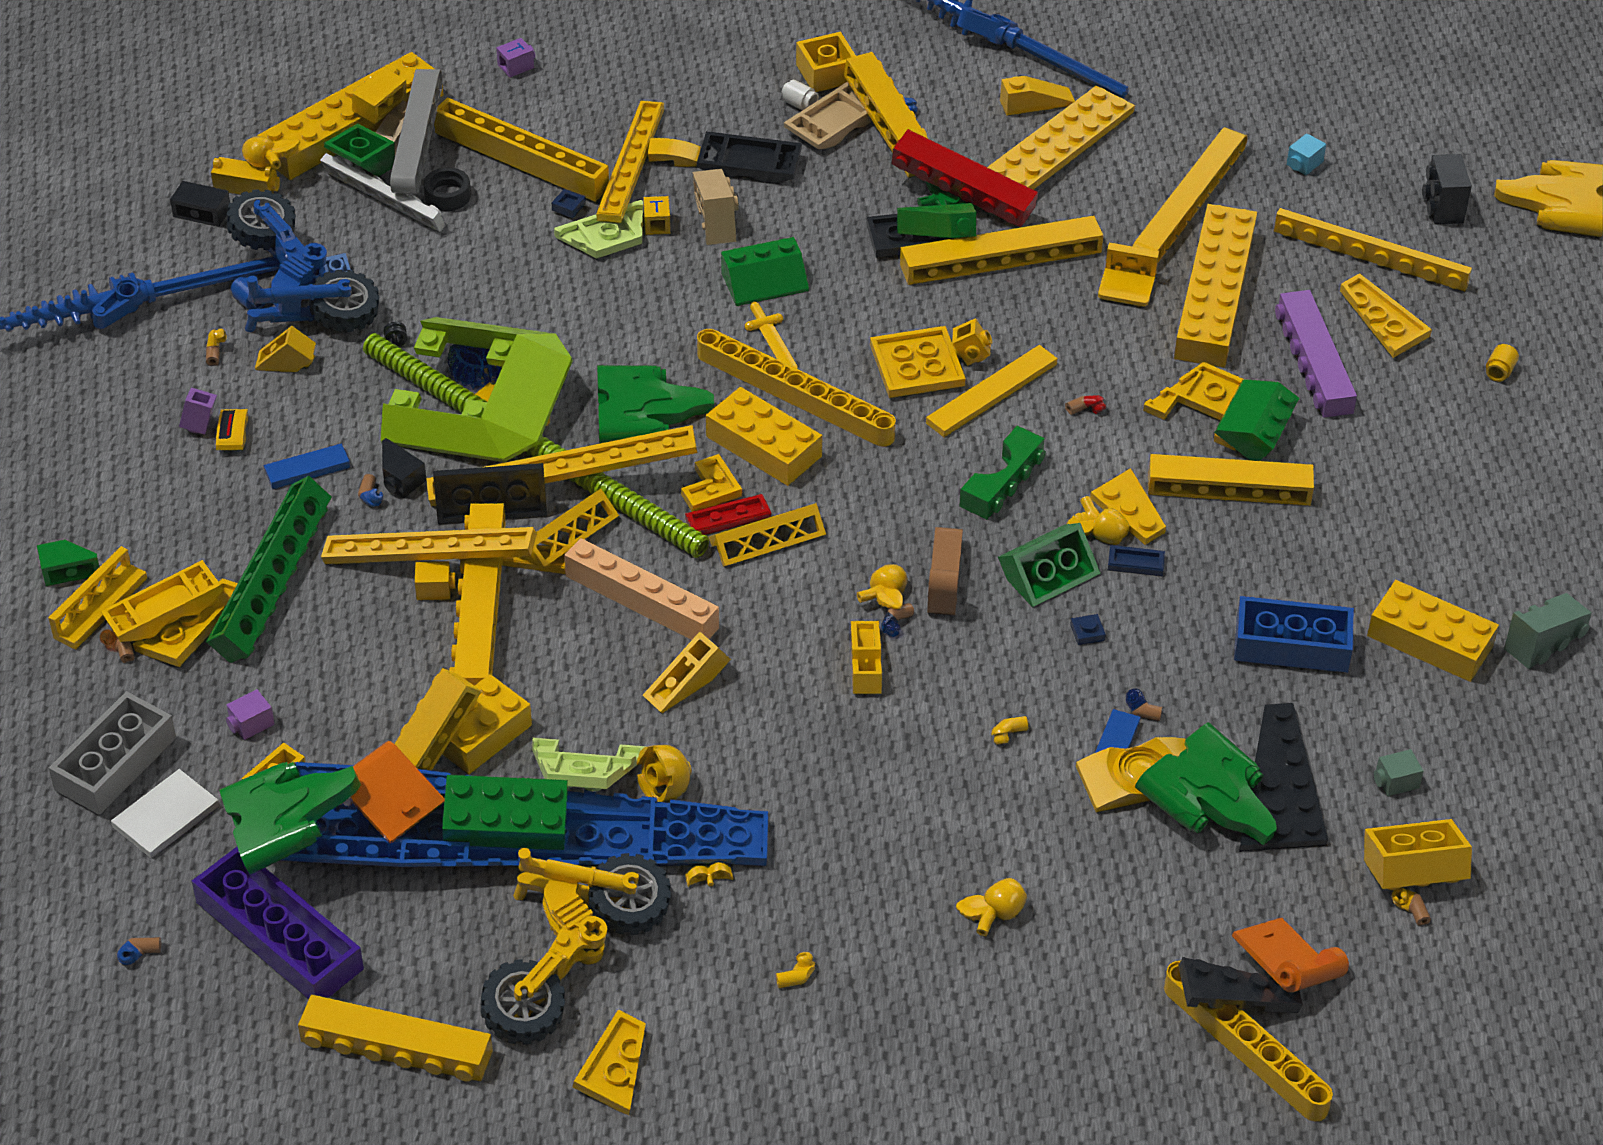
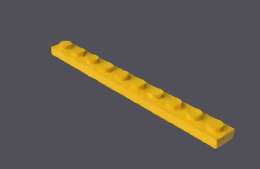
M693 425L486 467L543 463L546 484L698 452ZM433 477L426 478L430 505L436 506Z

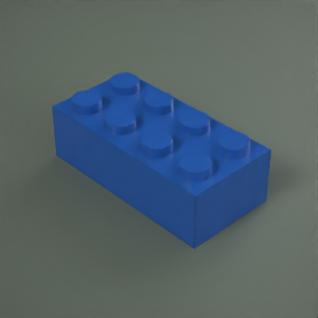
M1240 596L1236 617L1234 660L1348 673L1353 651L1354 608Z

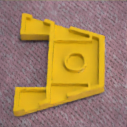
M1202 362L1179 378L1177 384L1160 391V395L1155 399L1147 400L1144 403L1143 411L1165 420L1176 403L1179 402L1221 420L1238 386L1244 379ZM1214 435V442L1236 451L1235 448L1218 435Z

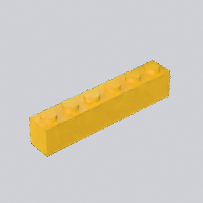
M873 52L846 59L844 77L892 153L894 146L907 129L928 138L925 129L921 128L914 112L910 111L903 95L899 94L892 78L888 77L883 69L882 62L877 60ZM905 171V173H906V175H907L908 177L915 176V175H913V174L908 173V172Z
M1150 454L1148 495L1311 506L1314 491L1313 465Z
M316 995L310 996L298 1023L301 1042L310 1047H327L335 1049L338 1053L344 1055L350 1053L363 1055L371 1061H390L403 1068L417 1067L425 1069L428 1073L434 1075L441 1073L453 1075L462 1081L475 1080L481 1082L493 1052L491 1034Z

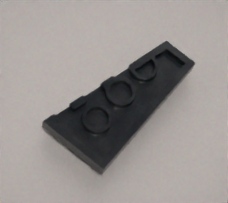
M1182 957L1178 965L1187 1007H1197L1199 1003H1208L1210 1008L1222 1009L1224 1004L1236 1005L1238 1010H1249L1251 1006H1259L1263 1011L1298 1013L1303 1005L1299 991L1287 992L1273 978L1259 973H1249L1236 970L1230 966L1215 965L1201 959L1194 960Z

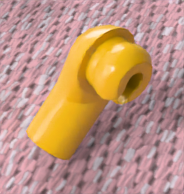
M799 953L796 957L797 964L793 970L776 973L778 989L801 985L809 979L815 969V962L811 953Z

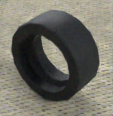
M451 167L439 168L431 171L423 181L425 202L429 206H435L440 211H454L464 207L470 201L471 187L469 176L462 170ZM442 185H456L460 187L459 190L452 193L434 191Z

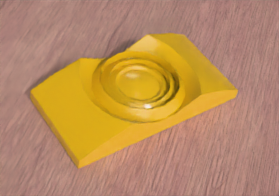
M201 560L103 609L101 613L120 642L137 641L155 637L165 625L177 621L182 616L200 614L218 597L223 589L204 561Z
M1155 737L1136 747L1127 749L1109 747L1077 761L1076 768L1095 812L1150 801V799L1135 788L1138 779L1148 768L1166 754L1179 756L1186 749L1184 744L1186 739Z

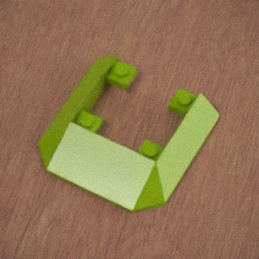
M439 317L421 320L423 328L414 346L416 354L440 358L447 343L490 349L486 357L488 364L502 366V370L488 402L468 400L461 415L418 409L422 400L419 392L395 389L389 403H383L381 443L382 440L387 438L400 447L506 462L538 445L573 362L572 357L555 333Z

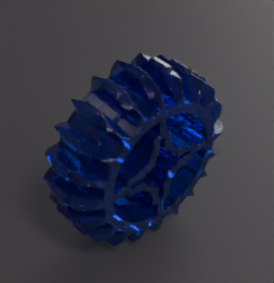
M453 344L450 346L447 357L451 376H454L456 382L461 381L463 387L470 384L473 390L477 386L483 388L489 382L492 385L496 384L502 366L488 364L486 357L490 349Z

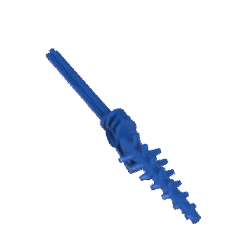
M927 0L929 1L928 10H932L934 5L940 8L939 18L943 19L946 12L952 14L950 26L955 27L957 24L963 28L962 35L964 36L967 35L968 31L983 35L990 42L1001 45L1007 43V46L1012 49L1018 47L1124 99L1125 95L1128 94V86L1024 35L1023 30L1018 28V24L999 14L989 15L972 8L973 0H966L964 4L959 2V0Z
M272 256L152 283L150 279L140 280L135 277L133 272L128 273V277L119 275V279L109 277V291L98 293L93 284H89V296L86 290H82L80 295L75 289L72 291L74 300H71L69 295H66L65 299L58 295V304H54V301H49L47 304L44 300L41 302L42 308L40 309L37 306H33L32 309L30 306H27L24 313L17 311L16 314L15 312H10L9 317H0V330L6 329L9 332L14 327L19 326L27 330L31 327V324L39 323L41 328H45L47 322L55 320L58 326H62L64 318L72 317L75 324L78 325L80 324L81 315L90 314L96 328L104 329L128 313L135 312L139 305H142L145 301L152 303L156 302V297L231 281L239 277H249L279 270L281 263Z

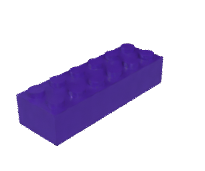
M238 847L234 848L192 880L196 903L308 999L311 995L329 998L364 970L361 947L268 869L264 868L250 875L243 863Z

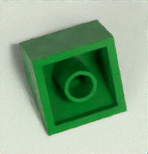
M360 124L352 126L324 143L326 149L372 175L379 177L393 168L395 142Z

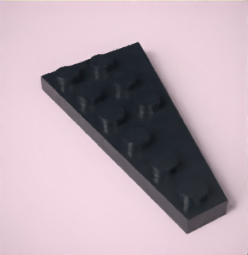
M1266 704L1255 757V763L1261 768V773L1264 776L1258 785L1254 788L1250 787V789L1269 810L1276 821L1277 829L1273 838L1265 845L1242 833L1239 852L1327 846L1328 836L1294 704Z

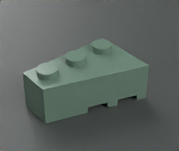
M1568 593L1546 600L1544 603L1546 606L1539 608L1536 605H1532L1528 609L1530 612L1522 614L1520 611H1516L1513 613L1504 650L1528 669L1537 663L1542 665L1552 653L1557 650L1559 652L1563 651L1571 640L1576 637L1580 639L1588 632L1590 628L1588 624L1592 612Z

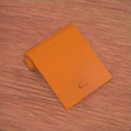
M387 741L353 766L361 786L354 795L342 804L346 806L354 804L391 844L443 805L445 798L394 743Z
M1283 918L1237 930L1232 934V937L1287 992H1296L1343 977L1349 969L1347 955L1342 949L1331 947L1322 950L1318 954Z

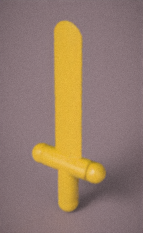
M753 302L750 305V309L756 319L746 322L745 329L747 331L760 329L777 360L797 369L796 362L774 326L783 321V316L780 313L766 316L760 304Z

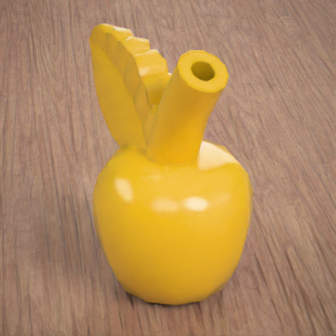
M255 136L245 141L242 147V155L254 167L265 168L271 165L273 169H279L281 167L279 158L281 159L292 154L300 145V141L287 139L274 144L269 138Z
M1085 496L1080 500L1085 512L1073 515L1067 522V524L1081 523L1086 536L1092 533L1099 541L1111 545L1120 544L1122 539L1127 536L1130 526L1126 518L1113 508H1106L1099 513L1090 496Z
M887 564L873 572L869 582L871 588L857 592L858 601L862 603L877 598L878 604L882 605V607L902 608V594L908 581L906 572L898 565Z
M1006 878L990 886L985 892V896L973 895L957 902L956 909L967 919L972 921L979 920L976 932L981 936H987L996 916L1002 920L1014 918L1024 907L1027 895L1017 880Z

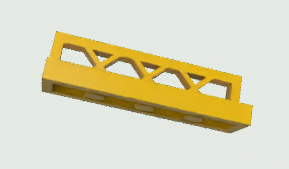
M599 489L536 532L537 535L531 556L540 570L569 551L580 538L585 540L619 516L603 490ZM598 503L602 505L608 514L607 518L595 516V507ZM577 518L588 520L587 531L576 529ZM558 530L569 533L568 544L557 542ZM539 543L550 546V554L547 559H544L537 549L536 545Z
M817 503L708 537L712 547L717 546L724 567L826 535ZM813 516L817 532L808 534L799 529L804 518ZM794 521H797V523H796L795 526H793V525L790 524V523H791V522H794ZM784 525L793 530L788 541L783 542L774 537L779 526ZM772 529L770 534L766 533L765 530ZM759 533L768 538L763 549L758 550L748 545L753 534ZM796 533L802 535L801 537L794 538ZM747 536L745 542L739 540L740 538ZM734 541L741 545L742 548L738 556L728 559L724 543ZM771 541L777 543L775 545L769 546ZM746 548L752 551L750 553L744 554Z
M121 546L48 617L55 640L76 650L105 621L101 611L129 597L147 579L145 571L131 565L128 549ZM120 562L121 565L116 569L117 564ZM65 616L64 621L60 624V620Z

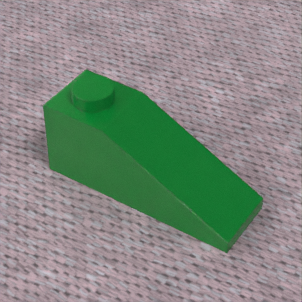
M972 203L897 208L898 234L946 238L977 236L976 211Z

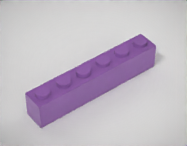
M1311 291L1281 293L1279 304L1275 306L1276 318L1282 321L1283 334L1290 339L1291 353L1298 358L1300 373L1304 372L1306 387L1308 391L1311 390L1313 393L1315 408L1320 409L1323 418L1354 414L1357 395Z

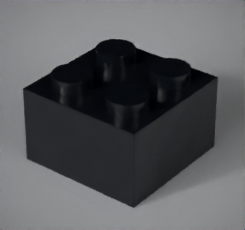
M1462 154L1432 155L1431 163L1426 167L1427 182L1422 186V197L1428 201L1427 213L1429 216L1432 215L1434 224L1464 223L1472 185Z

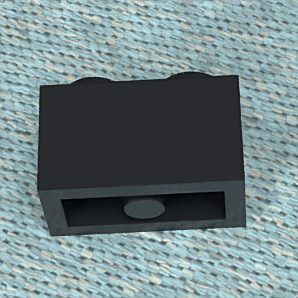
M182 181L170 198L172 214L175 218L220 227L227 216L230 203L229 191Z

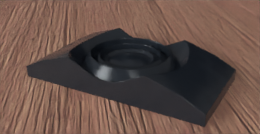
M706 131L698 156L697 167L704 171L722 169L725 177L729 178L742 176L769 184L794 179L802 150V143Z

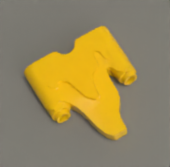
M1547 160V163L1542 162L1540 175H1531L1515 180H1496L1494 197L1501 202L1537 212V225H1541V228L1597 237L1603 236V164Z

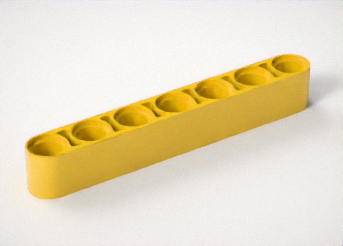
M1180 961L1172 962L1167 968L1164 991L1167 996L1301 1115L1315 1122L1325 1119L1328 1116L1333 1096L1330 1086L1243 1010H1238L1236 1005L1224 1004L1222 1009L1210 1008L1208 1003H1199L1197 1007H1187L1178 968Z

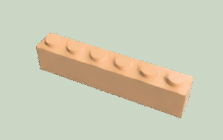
M582 538L564 555L566 577L691 640L699 632L710 639L719 629L718 606Z

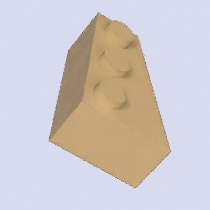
M722 169L693 172L694 195L699 214L703 215L705 221L702 223V228L705 230L706 244L736 242L734 211H738L739 207L737 195L734 196V189L730 185L729 177H725Z

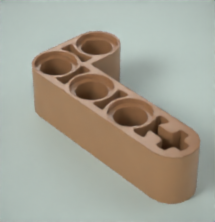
M935 527L927 613L955 615L963 529Z

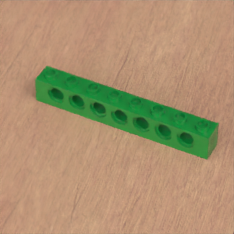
M310 476L291 485L206 641L229 663H233L241 658L246 659L253 653L255 649L253 645L256 639L264 632L266 628L264 624L267 618L276 610L275 603L286 591V583L289 577L296 572V564L299 558L307 551L308 547L306 545L309 539L315 535L318 530L317 524L328 511L327 505L332 496Z

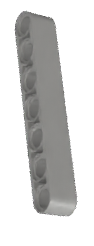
M440 69L415 70L391 172L390 186L392 193L418 194L442 91L443 77Z

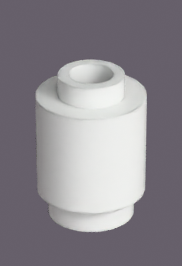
M796 80L787 82L782 88L783 101L801 110L817 102L819 98L818 93L813 88Z

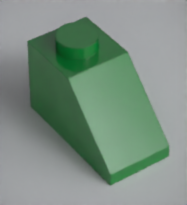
M67 540L37 545L45 586L89 578L100 567L97 553Z

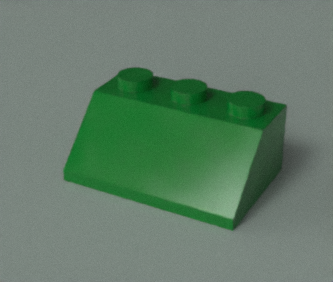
M794 237L721 251V274L736 306L809 291L802 253Z
M1244 379L1238 386L1214 433L1249 460L1261 461L1274 449L1299 397L1280 382Z
M1081 523L1065 524L998 556L1007 581L1031 607L1101 574Z

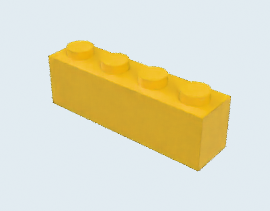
M442 668L440 673L434 677L432 685L424 698L418 702L409 722L401 729L400 736L396 740L395 745L417 769L432 771L482 691L459 674Z

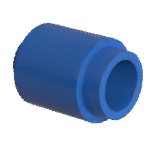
M239 277L234 280L231 285V292L238 302L249 310L260 309L265 305V303L253 304L248 301V277Z

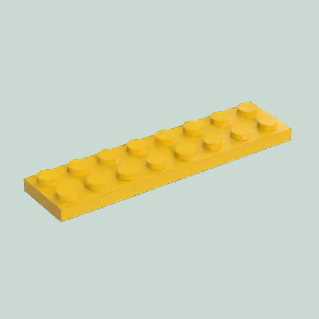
M1095 86L987 168L1034 190L1134 112L1135 105L1103 88Z

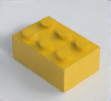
M491 674L475 685L482 692L442 753L467 774H471L532 726L530 703Z
M1452 819L1365 829L1364 862L1382 889L1397 890L1401 887L1414 885L1424 887L1431 883H1456L1460 880L1471 879L1472 846Z

